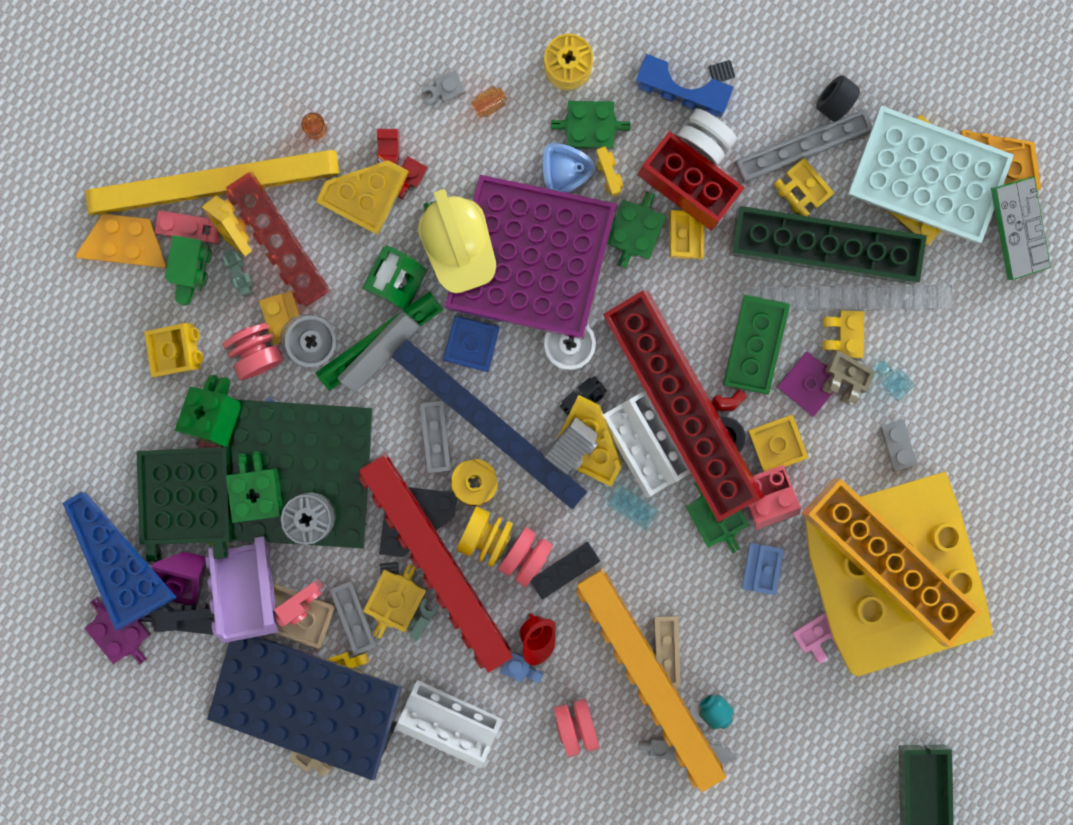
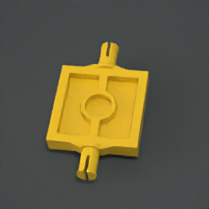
M408 563L403 575L394 574L384 569L363 612L373 616L379 622L372 634L376 637L381 629L377 638L382 639L387 627H395L406 632L426 592V589L416 585L411 580L416 570V567L413 565L410 573H408L412 566L411 563Z

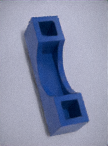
M648 54L645 55L635 85L639 86L638 89L648 94L655 92L660 94V98L669 102H673V100L679 101L687 109H702L716 118L717 116L722 118L734 88L715 79H711L706 85L698 89L683 88L671 78L667 61Z

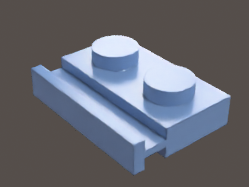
M749 543L741 589L776 595L784 549Z

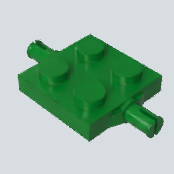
M568 101V113L565 120H551V130H565L567 145L576 149H599L606 146V149L613 150L616 131H630L631 122L616 121L614 101Z
M646 191L642 204H634L622 200L607 244L622 252L617 266H622V268L626 269L631 256H639L650 260L666 220V215L655 212L650 208L655 194L651 193L650 195V192Z
M695 482L694 484L700 496L696 501L685 507L707 548L726 541L731 553H735L736 550L739 551L741 548L734 536L742 529L750 526L744 514L740 510L718 522Z

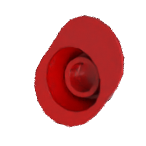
M532 613L527 615V620L521 625L519 636L523 643L524 660L529 665L534 666L545 662L551 656L555 647L556 623L552 619H544L541 616H534Z

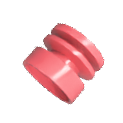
M267 323L244 328L222 343L224 350L233 349L227 354L228 358H241V360L233 365L239 381L264 373L284 361L278 346L266 347V344L274 338L273 334L263 335L270 329Z

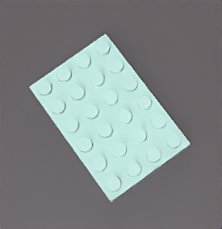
M880 106L847 195L981 244L994 211L991 188L1004 184L1014 155Z

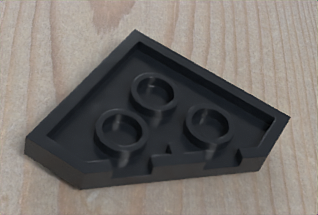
M409 487L436 531L455 516L457 499L452 492ZM385 518L383 519L379 554L403 557L410 550L408 547L406 549L402 547L397 538L399 534L395 527L391 529Z

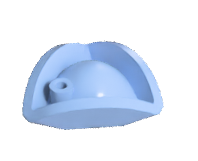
M550 143L544 148L543 174L547 189L569 193L588 180L596 171V164L592 159L576 148L560 143Z

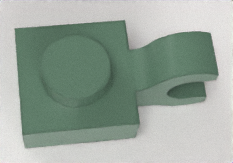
M424 598L420 604L421 617L419 619L415 617L408 628L412 631L409 637L415 641L419 639L430 618L438 610L439 605L437 604L432 610L426 609L427 598Z

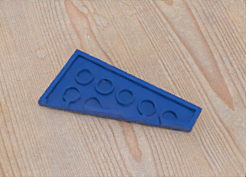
M80 492L63 502L65 511L115 630L125 628L177 598L87 493Z

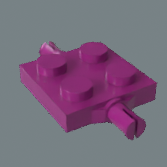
M98 597L93 599L90 604L98 614L84 629L112 664H116L123 657L130 654L139 665L147 660L139 650V647L151 633L139 619L121 630H115L106 607Z

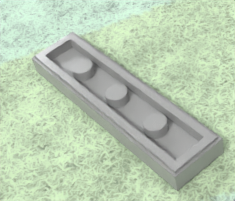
M402 311L337 377L339 381L356 393L401 345L420 328L419 324Z

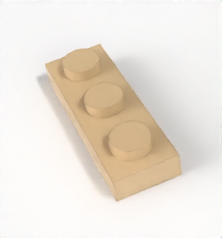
M654 616L656 661L663 666L672 681V685L674 687H681L678 616Z

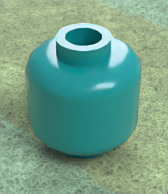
M710 694L699 704V716L711 729H726L733 722L734 709L723 696Z

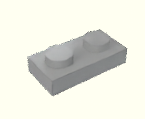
M900 420L880 426L892 470L898 471L917 465L905 421Z

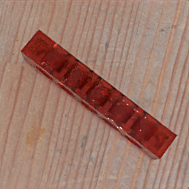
M248 172L226 187L228 193H226L227 198L232 205H238L242 211L239 214L241 219L247 226L249 224L255 231L253 233L255 240L260 246L264 244L268 250V253H266L267 258L272 265L277 264L281 270V273H279L281 279L286 285L290 284L295 291L292 295L299 305L303 303L307 307L330 292L331 289L255 174ZM248 194H252L256 198V204L252 208L245 204V197ZM261 214L269 217L270 223L267 227H261L258 223V217ZM274 234L282 237L283 244L281 247H275L271 243V238ZM287 254H291L296 258L294 267H289L285 264L284 258ZM299 274L308 276V286L303 287L298 284L297 278Z

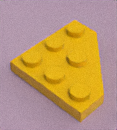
M389 160L325 181L316 202L378 235L409 171Z
M578 395L558 437L575 417L585 423L586 426H589L590 429H593L594 432H597L598 435L595 440L597 446L590 455L585 453L582 456L583 462L577 470L611 487L622 467L621 459L600 405Z

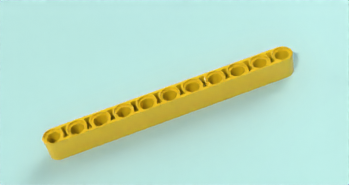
M326 150L92 188L84 192L88 215H102L329 178L340 175L337 152L335 150Z

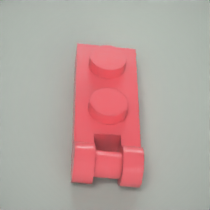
M158 210L155 234L169 237L176 235L219 245L221 237H218L219 232L210 219ZM205 226L210 227L209 235H204Z

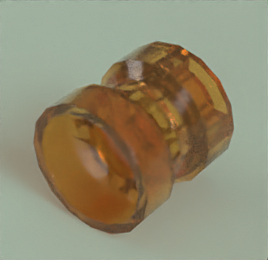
M315 112L308 113L303 117L301 126L310 139L319 140L326 135L327 124L320 114Z

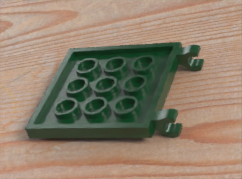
M229 447L137 451L139 544L146 545V561L162 559L159 544L213 542L214 559L228 558L229 552L226 542L233 541L232 517L226 475H230Z

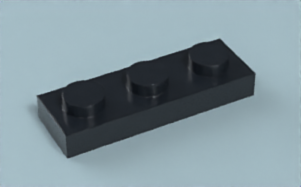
M587 541L534 576L530 582L543 600L601 562V560Z

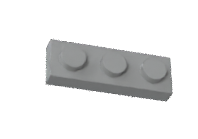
M444 401L420 403L427 473L451 471Z
M353 581L329 589L353 654L357 655L377 647Z

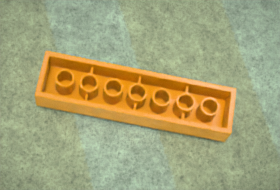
M833 478L801 513L940 645L950 648L982 612L841 478Z

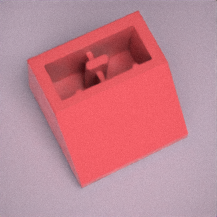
M784 465L753 476L764 495V498L747 506L755 530L800 515L801 506Z

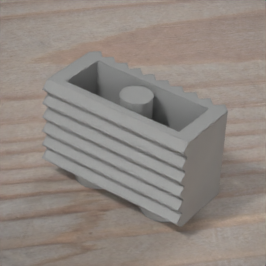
M575 417L547 450L544 458L567 475L571 469L576 471L583 462L581 458L585 453L588 455L592 453L597 446L595 440L598 434Z

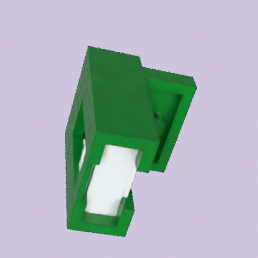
M386 245L377 257L362 289L404 310L410 306L428 269L407 254Z

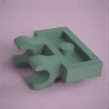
M233 249L223 252L224 257H222L225 267H229L234 277L231 279L234 288L239 289L243 297L254 294L252 288L255 285L250 274L245 273L242 266H245V262L241 253Z

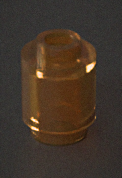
M493 85L475 96V100L471 101V104L480 118L483 116L488 117L506 106L504 101L507 97L501 87L496 89Z

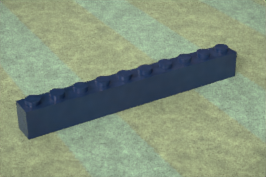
M406 340L392 356L395 361L573 510L585 496L587 491L545 459V455L410 341Z

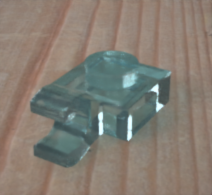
M885 360L880 361L874 366L886 378L881 384L896 401L902 399L916 386L901 368L893 371Z

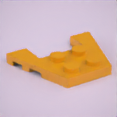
M970 130L960 131L962 136L1014 155L1004 184L1035 176L1037 190L1041 189L1035 142L1009 137H997L987 133H975Z

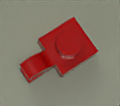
M407 156L401 166L409 171L397 196L402 200L410 186L418 188L428 170L427 166Z

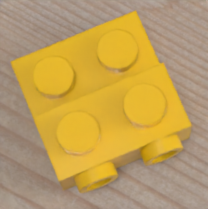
M215 196L202 206V209L226 243L243 256L248 255L252 251L247 244L250 241V237L245 231L247 226L241 218L235 217L233 214L235 208L227 199L223 201L218 196Z
M181 323L144 331L151 378L201 370L200 364L203 363V354L197 347L200 334L198 329L194 327V323Z

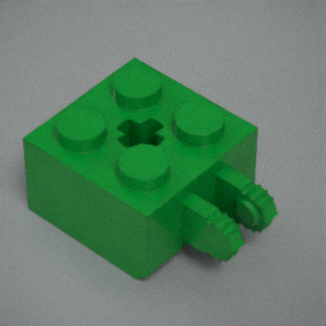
M176 235L172 237L165 278L169 283L176 286L174 300L183 306L191 303L194 290L202 291V287L207 284L208 273L205 271L207 263L211 262L212 250L210 245L202 240Z
M213 374L209 375L203 389L190 386L174 431L195 440L227 447L241 408L238 400L227 396L231 381L227 377H220L219 379L217 375Z
M254 452L253 463L255 471L248 472L247 458L244 454H239L240 473L226 475L232 523L280 517L283 511L277 468L263 470L260 453ZM252 489H254L255 493L260 494V497L256 499L257 501H254L250 496Z

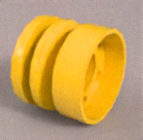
M569 33L559 35L549 42L544 55V72L552 86L560 90L572 91L579 89L587 83L592 73L594 57L588 42L577 34ZM568 56H572V61L566 64L565 59Z
M476 506L456 551L470 557L478 549L480 550L478 561L482 563L487 553L491 555L487 565L493 567L494 563L502 556L509 542L513 523L507 521L502 530L498 528L502 518L498 517L494 524L491 525L488 523L491 512Z

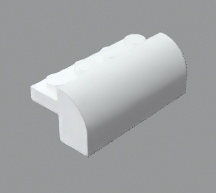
M645 390L603 414L615 445L646 498L651 497L668 485L681 480L691 473Z
M417 680L395 729L478 768H482L503 719Z

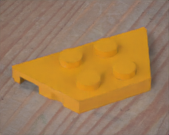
M102 214L76 253V258L167 269V262L164 260L152 221L146 218Z

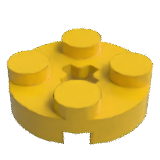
M481 459L460 463L452 474L451 491L458 501L467 506L480 507L489 502L497 491L498 481L496 472L489 463ZM477 477L479 479L478 483L481 486L479 488H471L468 479Z

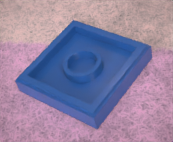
M455 315L443 361L489 372L500 327Z

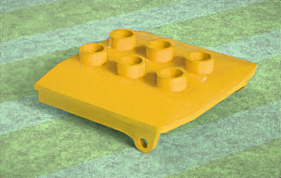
M946 471L860 496L982 611L950 648L994 635L985 593L962 514ZM805 518L809 559L832 638L850 673L862 676L949 649V647L940 645Z

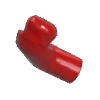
M738 389L731 398H722L721 395L714 396L712 404L720 412H732L747 398V395Z

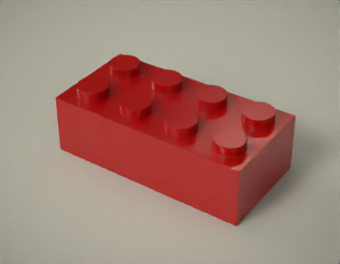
M670 131L645 161L637 174L638 177L710 231L715 228L745 188Z

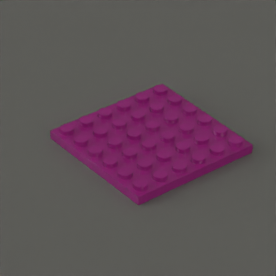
M480 175L473 201L480 206L485 216L496 259L495 275L489 283L462 293H452L449 291L445 309L583 340L617 203Z

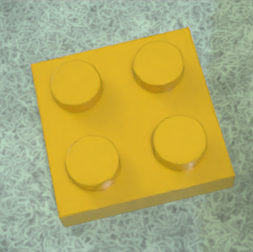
M793 414L747 430L763 472L781 465L787 467L809 458Z

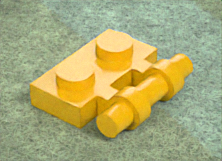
M805 158L785 174L791 182L786 185L779 179L773 184L779 191L780 197H784L792 206L791 210L801 216L810 215L809 211L805 208L808 203L814 209H817L834 194L832 189ZM797 187L803 194L804 198L801 201L791 192L793 188Z

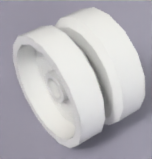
M696 109L689 118L691 126H683L677 137L718 166L725 157L722 149L730 150L737 137L718 118L702 109Z
M588 325L583 340L547 332L545 335L544 350L546 357L553 366L560 370L573 371L581 369L590 361L595 352L596 341L594 333ZM567 341L574 343V347L570 350L566 349L565 343Z

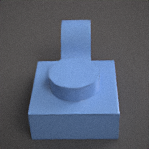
M512 651L513 658L504 663L500 673L519 682H522L525 676L534 682L540 683L544 673L529 667V664L522 655Z

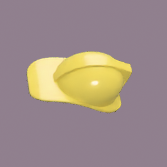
M445 189L434 192L436 202L432 203L424 212L419 222L418 232L438 281L446 290L452 293H462L489 283L495 275L496 259L482 209L472 200L457 196L448 197Z

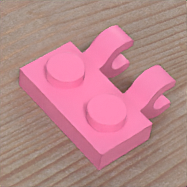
M825 612L792 632L802 651L807 653L811 650L813 656L820 664L828 659L820 647L821 643L831 638L837 648L832 638Z

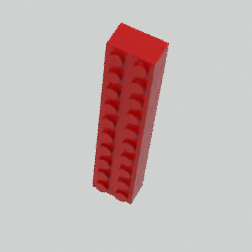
M642 290L605 312L603 316L717 521L720 522L764 498L650 292Z
M384 452L362 466L359 470L361 474L358 476L365 488L370 487L373 496L371 498L378 509L382 507L386 512L384 518L390 528L393 529L395 527L399 533L397 538L404 549L408 547L411 551L410 559L417 569L421 567L423 570V579L429 589L434 587L437 592V602L442 609H448V618L455 629L460 628L462 631L461 639L468 649L473 648L474 659L480 669L485 667L489 673L513 658L509 644L388 454Z

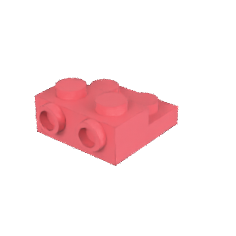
M320 579L314 581L274 609L276 612L274 617L281 627L290 622L294 626L308 616L306 611L311 608L308 603L322 594L320 589L325 587Z

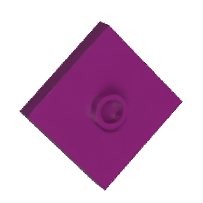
M808 351L802 355L776 387L812 417L815 416L834 393L828 394L822 391L823 384L830 375L825 372L826 366Z

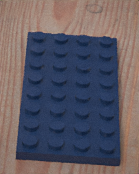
M257 636L229 642L207 720L369 780H375L402 686Z

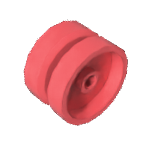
M528 527L523 529L498 567L500 572L509 576L517 566H520L521 568L515 576V581L525 588L532 578L539 573L553 547L552 543L542 538L534 548H531L530 546L536 538V533Z
M586 698L574 701L575 717L571 716L569 706L566 704L554 707L558 734L561 743L564 744L568 758L580 755L581 749L578 739L581 738L588 752L600 749Z

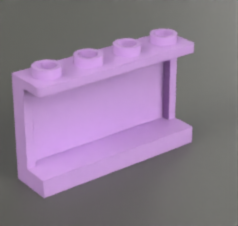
M265 537L255 538V544L228 549V558L214 559V547L208 548L209 556H206L205 560L207 569L211 573V577L208 578V587L213 594V599L210 600V609L212 614L215 615V621L212 622L214 636H217L222 643L279 632L278 622L274 617L276 615L274 611L276 603L270 550Z

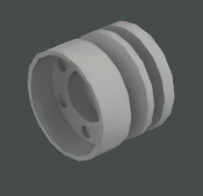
M314 492L303 493L288 501L281 515L282 529L287 537L295 543L303 545L314 544L326 537L333 529L336 520L335 508L330 500L322 494ZM304 513L307 516H312L313 520L309 522L310 525L307 522H302V518L305 517Z

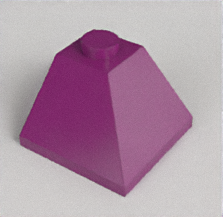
M181 552L152 564L151 568L177 597L171 602L183 605L196 604L197 607L206 573V557Z

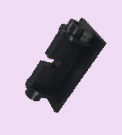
M596 376L589 377L577 387L582 393L580 396L594 403L599 402L604 397V393L607 392L602 382ZM574 391L561 401L562 404L559 406L567 416L578 397Z

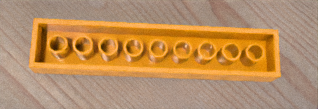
M602 567L580 580L576 590L578 597L582 603H588L590 607L588 613L594 623L599 622L602 626L601 635L607 644L612 643L614 646L613 654L620 665L624 663L626 666L625 674L632 685L637 684L640 700L644 706L649 704L651 718L657 727L661 725L664 729L662 730L663 737L668 746L675 747V757L682 768L687 767V777L694 789L699 787L700 791L704 792L726 779L723 765L679 692L672 685V681L659 662L657 663L656 654L604 568Z

